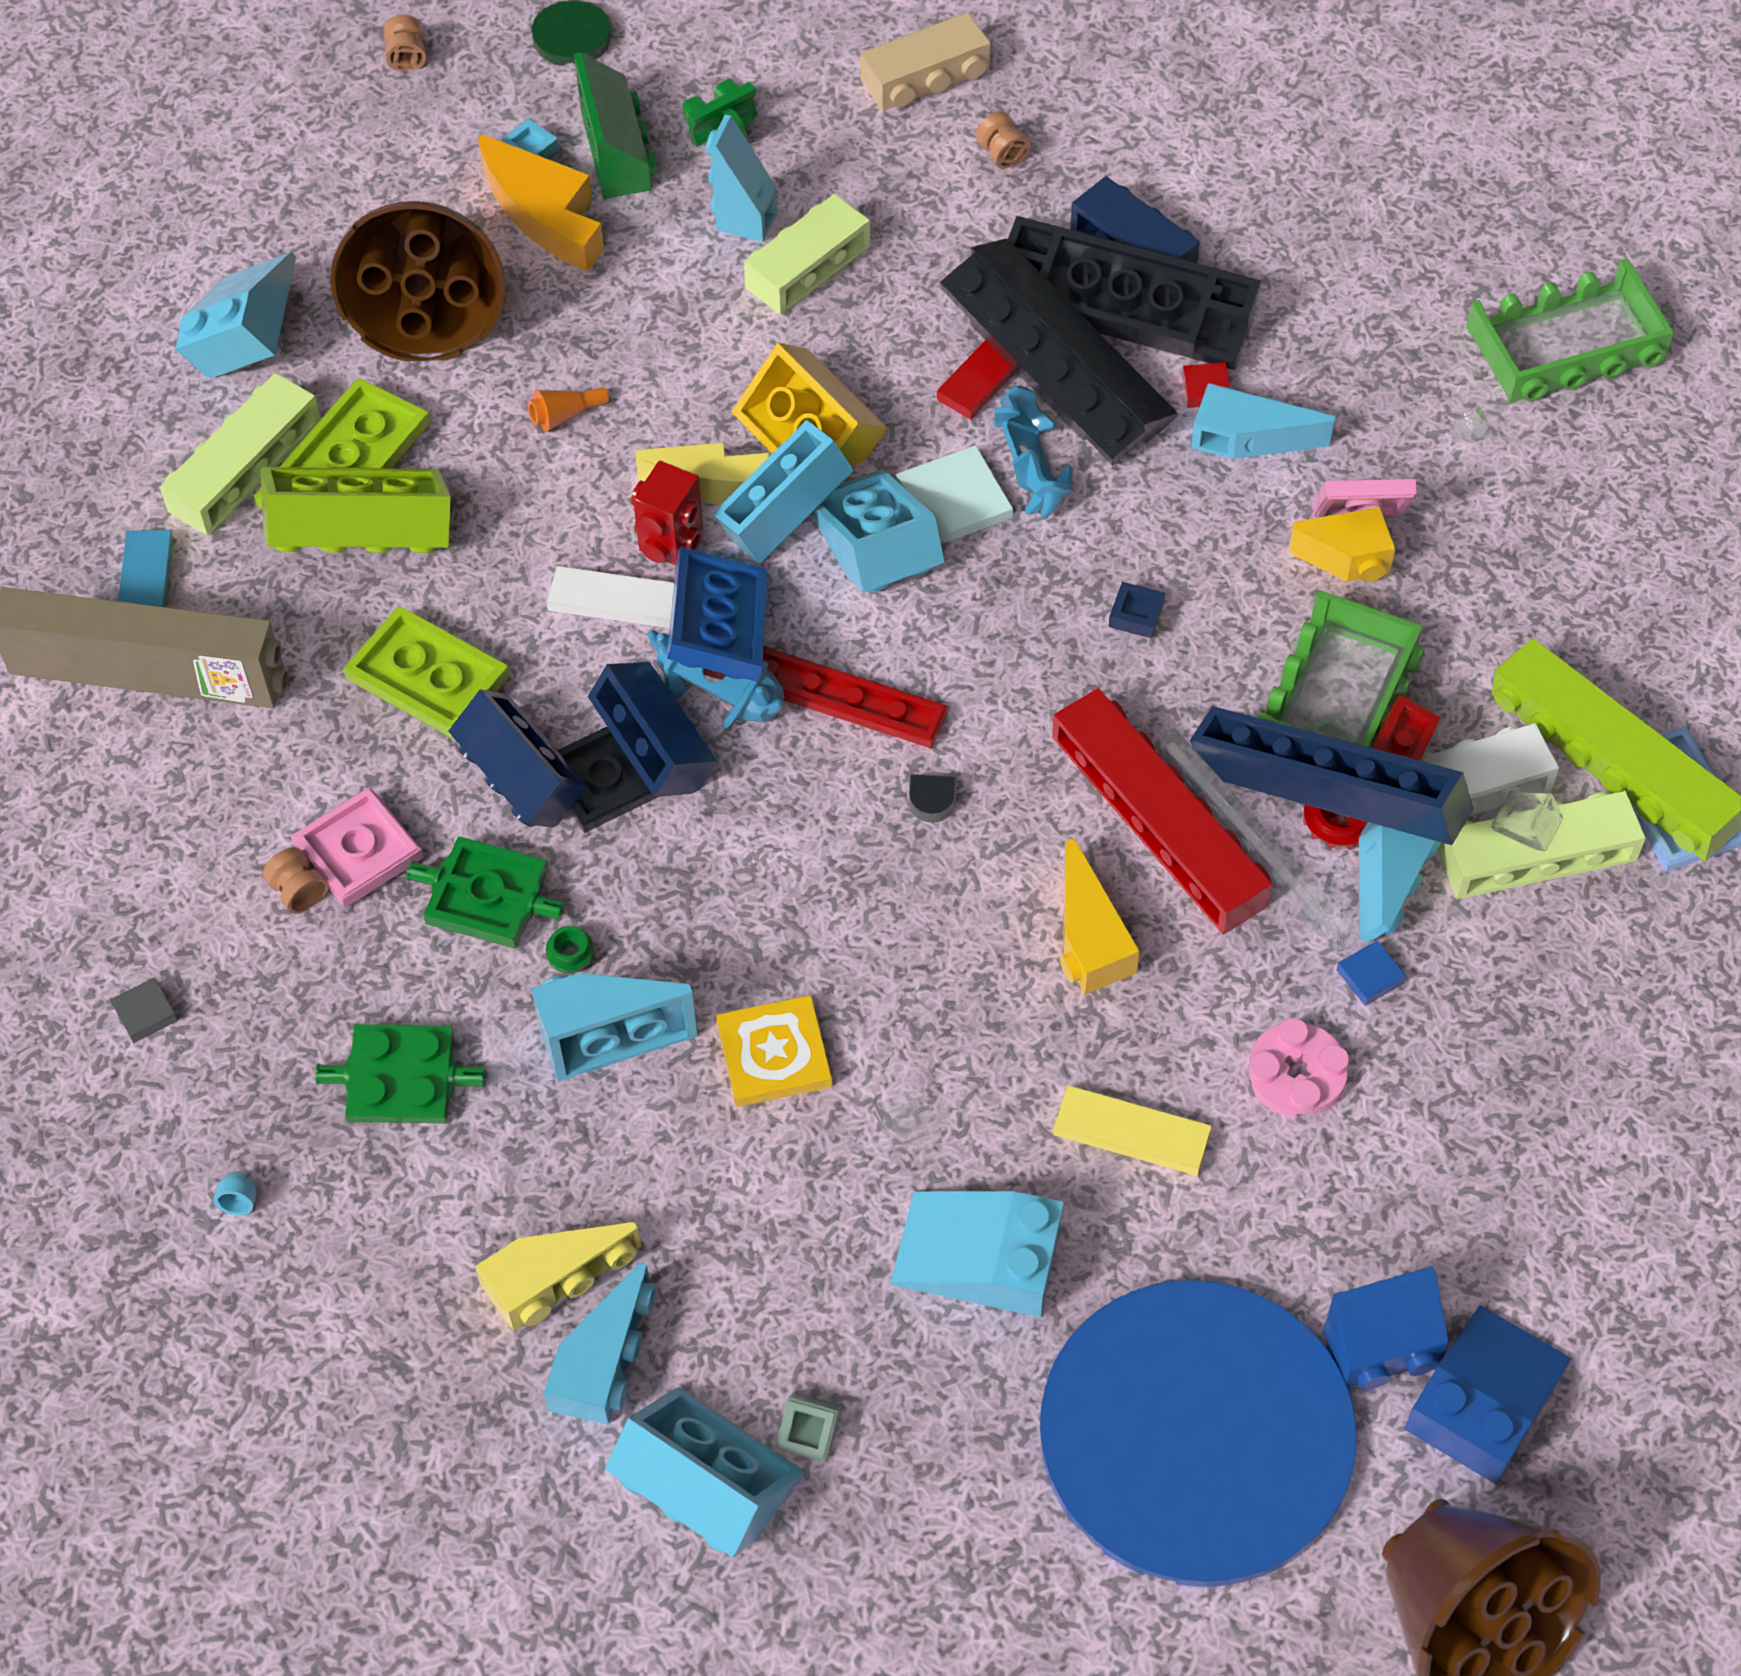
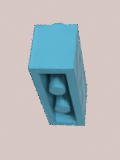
M806 420L712 514L731 540L760 564L854 470L834 440Z

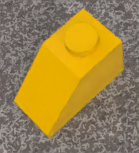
M1380 507L1293 522L1289 543L1292 555L1346 582L1359 579L1364 582H1372L1384 575L1390 574L1395 547Z

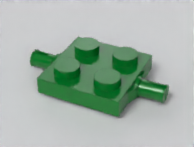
M458 836L450 855L438 868L411 861L410 867L407 870V880L432 886V896L423 914L425 924L507 947L516 948L525 924L534 914L561 921L562 915L565 913V901L540 896V889L548 872L546 859Z
M354 1024L352 1050L346 1065L317 1063L315 1081L317 1085L345 1084L347 1090L345 1118L347 1122L446 1124L448 1101L455 1090V1086L484 1087L485 1066L461 1067L455 1065L453 1059L454 1031L452 1026Z

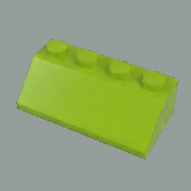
M261 467L263 532L267 546L274 547L278 551L297 552L302 547H320L323 551L338 553L346 551L347 547H365L370 552L385 553L391 551L392 547H410V550L414 552L432 553L436 551V548H448L450 494L439 469Z

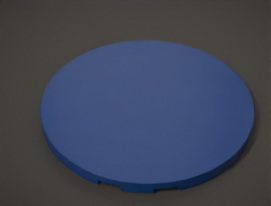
M1194 1280L1171 1281L1143 1287L1114 1299L1086 1319L1069 1337L1050 1370L1042 1398L1039 1434L1043 1463L1052 1490L1074 1526L1078 1530L1081 1529L1091 1541L1104 1551L1105 1555L1122 1566L1141 1575L1145 1573L1163 1580L1176 1582L1177 1585L1195 1587L1227 1586L1265 1576L1285 1566L1300 1556L1324 1529L1329 1526L1346 1494L1354 1468L1356 1454L1354 1409L1346 1383L1332 1356L1321 1341L1287 1310L1260 1295L1232 1285Z

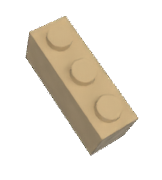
M968 12L860 53V80L882 111L893 107H904L914 99L930 93H940L950 85L966 79H976L984 72L990 70V42Z

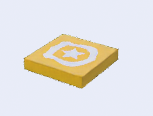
M811 995L716 1014V1023L736 1107L832 1087V1078Z

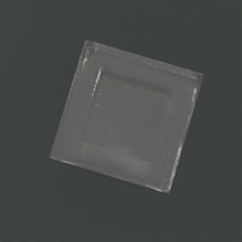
M1510 790L1491 827L1493 831L1530 848L1546 851L1562 822L1563 816L1552 794Z

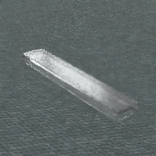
M1175 727L1161 736L1163 760L1177 768L1188 788L1196 796L1202 797L1207 802L1213 816L1225 829L1231 830L1237 836L1246 853L1255 863H1260L1267 870L1272 882L1337 954L1340 953L1341 955L1354 947V926Z

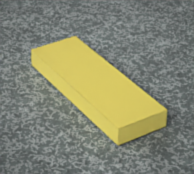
M1067 1085L1054 1125L1053 1135L1198 1176L1211 1132V1125Z

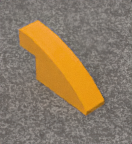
M481 134L477 140L483 172L494 197L506 215L540 247L559 259L588 272L604 250L601 223L582 216L592 203L589 175Z

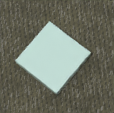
M976 445L896 474V480L935 515L941 544L1013 518L1012 506Z

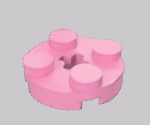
M1298 1018L1285 1019L1279 1026L1263 1033L1255 1042L1249 1058L1251 1086L1258 1099L1268 1108L1279 1114L1295 1117L1298 1114H1319L1331 1108L1341 1097L1347 1081L1349 1056L1346 1050L1327 1031L1311 1024H1305L1304 1021ZM1299 1060L1307 1064L1306 1070L1311 1075L1306 1077L1303 1074H1299L1296 1078L1290 1077L1288 1075L1290 1066L1287 1063L1289 1061L1295 1063Z

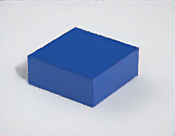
M1378 940L1338 962L1337 966L1338 973L1365 1006L1403 985L1406 979L1404 972Z

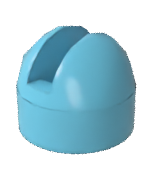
M243 1172L228 1173L218 1183L213 1202L224 1213L241 1216L249 1214L253 1210L257 1197L256 1183L250 1177L245 1178Z

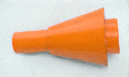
M605 387L584 392L534 390L532 400L528 401V412L532 423L535 426L541 425L544 432H548L582 413L584 409L608 404L609 395Z

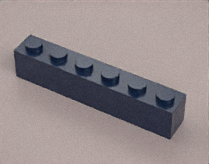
M1212 706L1190 739L1200 769L1205 777L1448 845H1453L1474 810L1464 773L1461 771Z

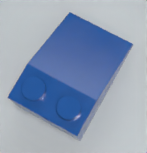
M1479 1305L1415 1402L1404 1430L1498 1485L1572 1358Z

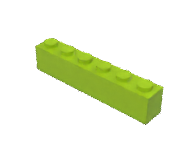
M1534 638L1495 669L1492 695L1496 703L1504 711L1515 713L1528 725L1535 723L1544 740L1550 741L1563 751L1573 765L1586 769L1599 779L1609 793L1626 791L1631 805L1636 807L1639 815L1645 821L1657 824L1666 831L1684 851L1693 852L1706 862L1741 831V795Z

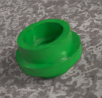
M565 926L557 929L548 939L545 948L549 964L555 970L563 973H575L583 970L590 964L594 956V946L591 937L583 930L574 926ZM567 947H575L579 950L573 955L561 954Z

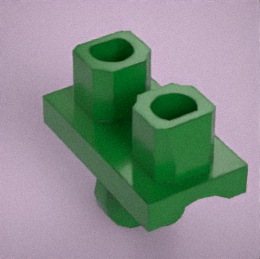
M728 78L717 84L714 89V100L706 104L701 97L696 95L684 101L682 104L683 118L689 126L690 140L695 146L699 147L707 142L710 132L719 128L725 115L733 118L747 139L745 127L753 124V118L758 116L754 103L756 88L750 82L739 86L732 79Z

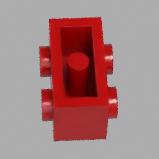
M658 460L646 480L639 481L633 490L631 504L634 506L636 520L634 531L637 533L639 551H642L648 559L656 563L666 561L676 565L680 547L697 550L701 541L703 518L699 476Z

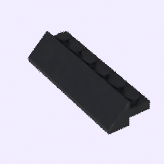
M1016 215L1008 237L1009 242L1100 334L1209 364L1226 363L1228 369H1236L1245 340H1248L1261 280Z
M1007 238L971 247L972 255L940 281L943 292L969 317L970 325L1082 440L1085 441L1087 439L1112 466L1141 441L1147 444L1178 417V412Z

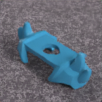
M1015 386L1000 398L999 403L1002 406L1001 408L994 409L993 425L997 428L1002 426L1014 459L1012 463L1018 486L1032 493V497L1025 507V513L1034 514L1041 510V516L1047 518L1056 510L1062 498L1068 496L1073 491L1071 487L1073 468L1070 465H1066L1057 479L1053 478L1038 435L1042 432L1054 430L1057 425L1037 405L1036 392L1025 386ZM1020 446H1023L1028 450L1022 453Z
M658 631L648 632V639L658 653L657 665L664 672V683L673 696H681L688 690L680 679L683 678L733 706L722 726L727 729L735 720L769 722L783 710V687L773 672L768 670V662L763 660L757 682L744 678L732 679L727 676L719 682H711L705 678L703 668H690L681 665L677 661L667 659L669 634Z

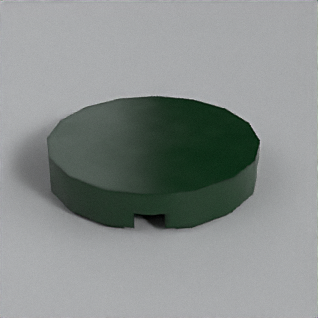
M566 0L549 5L535 17L531 27L534 49L541 58L554 65L564 66V62L573 63L574 54L581 52L596 60L608 49L610 44L611 28L609 17L600 7L587 1Z

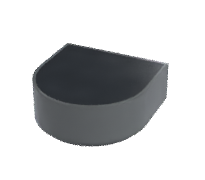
M910 774L909 807L913 815L922 821L930 823L940 822L948 818L955 808L957 776Z

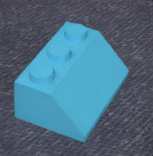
M680 1387L675 1388L628 1418L605 1467V1470L618 1478L626 1489L641 1494L660 1507L668 1518L685 1524L705 1538L710 1547L719 1552L727 1553L733 1558L756 1541L805 1473Z

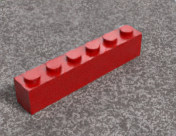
M1098 687L1054 714L1052 730L1054 741L1223 935L1269 906L1273 884L1267 870L1260 863H1253L1245 854L1237 836L1231 830H1224L1213 817L1207 802L1202 797H1195L1184 785L1183 778L1177 768L1170 763L1166 764L1155 752L1150 738L1144 732H1138L1130 724L1123 708L1116 700H1109Z

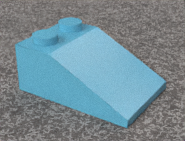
M288 252L223 278L183 315L175 350L206 377L213 378L275 356L296 256L292 252Z
M884 469L840 484L811 513L845 575L863 593L883 590L894 581L908 576L923 575L930 568L945 563L935 515Z
M577 973L568 977L555 976L547 979L541 985L531 988L540 1032L558 1082L698 1037L693 994L689 984Z
M1015 1191L913 1192L891 1285L1041 1318L1062 1224L1064 1202Z

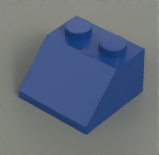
M1433 1266L1333 1295L1322 1334L1347 1388L1359 1385L1361 1390H1372L1386 1384L1390 1380L1391 1375L1408 1371L1410 1376H1419L1438 1367L1439 1361H1442L1447 1348L1448 1337L1437 1275Z

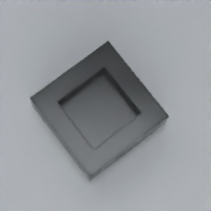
M155 978L110 999L133 1044L178 1021Z

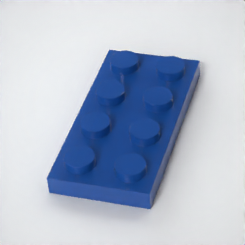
M680 547L675 565L667 659L677 661L681 665L690 668L701 667L720 672L732 679L744 678L757 682L763 664L767 569Z

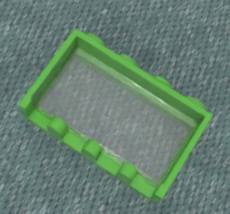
M1628 258L1619 261L1614 282L1599 287L1600 282L1594 272L1589 271L1579 278L1575 294L1561 298V292L1556 284L1550 282L1541 288L1536 305L1522 309V303L1518 296L1514 293L1508 294L1501 301L1498 316L1492 318L1487 317L1485 308L1480 300L1472 302L1466 329L1477 343L1507 395L1509 403L1523 399L1535 401L1551 391L1561 388L1573 390L1580 387L1586 381L1599 377L1611 379L1620 375L1624 370L1641 365L1643 367H1652L1666 358L1674 332Z
M1319 590L1315 598L1311 620L1309 623L1304 622L1301 628L1295 654L1289 653L1284 665L1281 683L1279 687L1274 686L1272 688L1266 713L1260 712L1258 718L1372 748L1393 703L1399 695L1406 697L1411 683V679L1406 677L1408 670L1417 672L1425 651V646L1418 644L1423 626Z

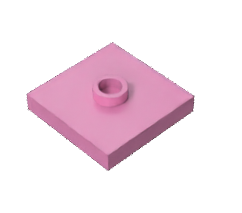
M1416 479L1325 481L1313 500V515L1319 518L1380 507L1383 517L1401 516L1417 495Z
M370 786L291 835L293 845L300 848L310 860V866L313 870H317L328 882L329 890L344 908L410 867L411 861L418 862L424 858L420 846Z

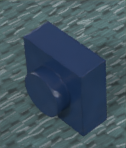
M1122 581L1109 616L1108 627L1152 638L1164 606L1165 593Z

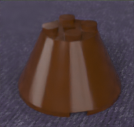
M404 201L381 206L370 211L347 230L333 258L331 289L335 305L343 321H348L352 328L361 335V341L381 354L401 361H440L462 355L463 350L474 345L480 339L483 341L489 335L498 321L503 308L505 273L493 243L470 219L455 210L437 203ZM434 353H443V354H441V355H437V356H433V357H418V356L410 355V354H434Z
M1438 1499L1430 1503L1423 1515L1416 1519L1403 1533L1392 1536L1386 1542L1382 1551V1557L1387 1562L1386 1578L1416 1676H1554L1570 1658L1585 1635L1578 1626L1588 1603L1592 1607H1596L1599 1600L1601 1572L1598 1560L1593 1551L1575 1535L1549 1527L1451 1505L1446 1499Z

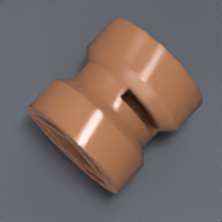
M405 14L390 18L383 28L387 64L395 71L420 69L426 61V51L423 43V24L419 19Z
M1004 111L995 112L987 116L978 125L975 132V138L984 150L990 151L991 159L1002 170L1023 162L1031 150L1029 139L1022 131L1016 130L1014 120Z
M290 847L274 855L267 862L262 873L264 880L274 891H280L282 903L293 914H301L323 900L329 888L328 882L317 870H311L309 858L298 847Z

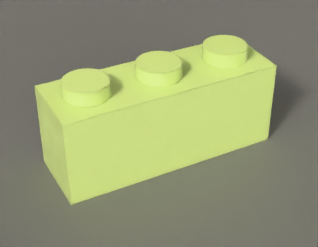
M833 194L821 204L813 206L807 215L795 224L784 228L775 239L763 248L757 249L749 255L747 260L744 261L745 288L778 314L782 315L870 247V220L836 194Z

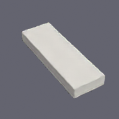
M557 566L547 599L548 611L670 628L674 583Z

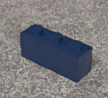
M1104 176L1072 202L1071 230L1194 263L1198 262L1200 241L1192 233L1174 224L1164 217L1158 209L1150 207L1134 196L1128 188L1117 184L1107 176Z
M650 661L606 664L587 697L654 797L692 794L698 791L717 763V760Z
M480 689L448 730L459 743V752L468 761L476 764L486 775L485 782L487 785L506 798L513 807L511 809L512 814L526 826L555 827L588 787L508 694Z

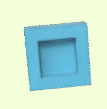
M529 118L500 140L546 159L559 150L558 138Z

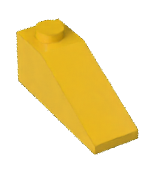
M1072 838L1065 842L1063 955L1060 956V963L1067 979L1071 983L1077 981L1086 995L1136 974L1140 951L1075 838Z

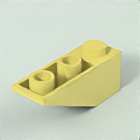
M634 1222L518 1238L476 1265L475 1268L481 1287L512 1330L515 1331L524 1324L527 1327H531L543 1321L550 1314L551 1306L566 1296L576 1298L584 1294L593 1285L594 1278L610 1267L613 1270H618L629 1264L636 1256L637 1249L641 1247L639 1231Z

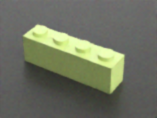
M274 373L263 385L258 386L252 392L251 397L235 413L226 417L222 426L207 441L200 443L196 447L192 456L177 470L167 476L164 483L160 486L167 511L209 536L261 483V467H277L321 420L315 395Z
M1626 791L1613 794L1600 792L1590 795L1584 800L1571 803L1552 802L1533 811L1523 813L1510 811L1500 814L1495 819L1476 823L1467 821L1453 845L1441 843L1438 853L1456 899L1634 862L1637 861L1646 838Z

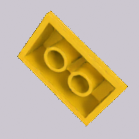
M778 342L731 411L772 454L808 420L834 440L852 468L868 458L888 429L808 348Z

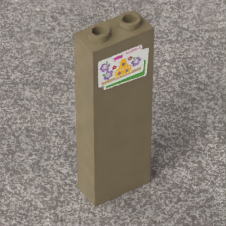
M1 587L0 654L10 675L273 709L278 693L284 694L287 690L289 669L287 666H283L281 642L275 639L271 622L268 620Z

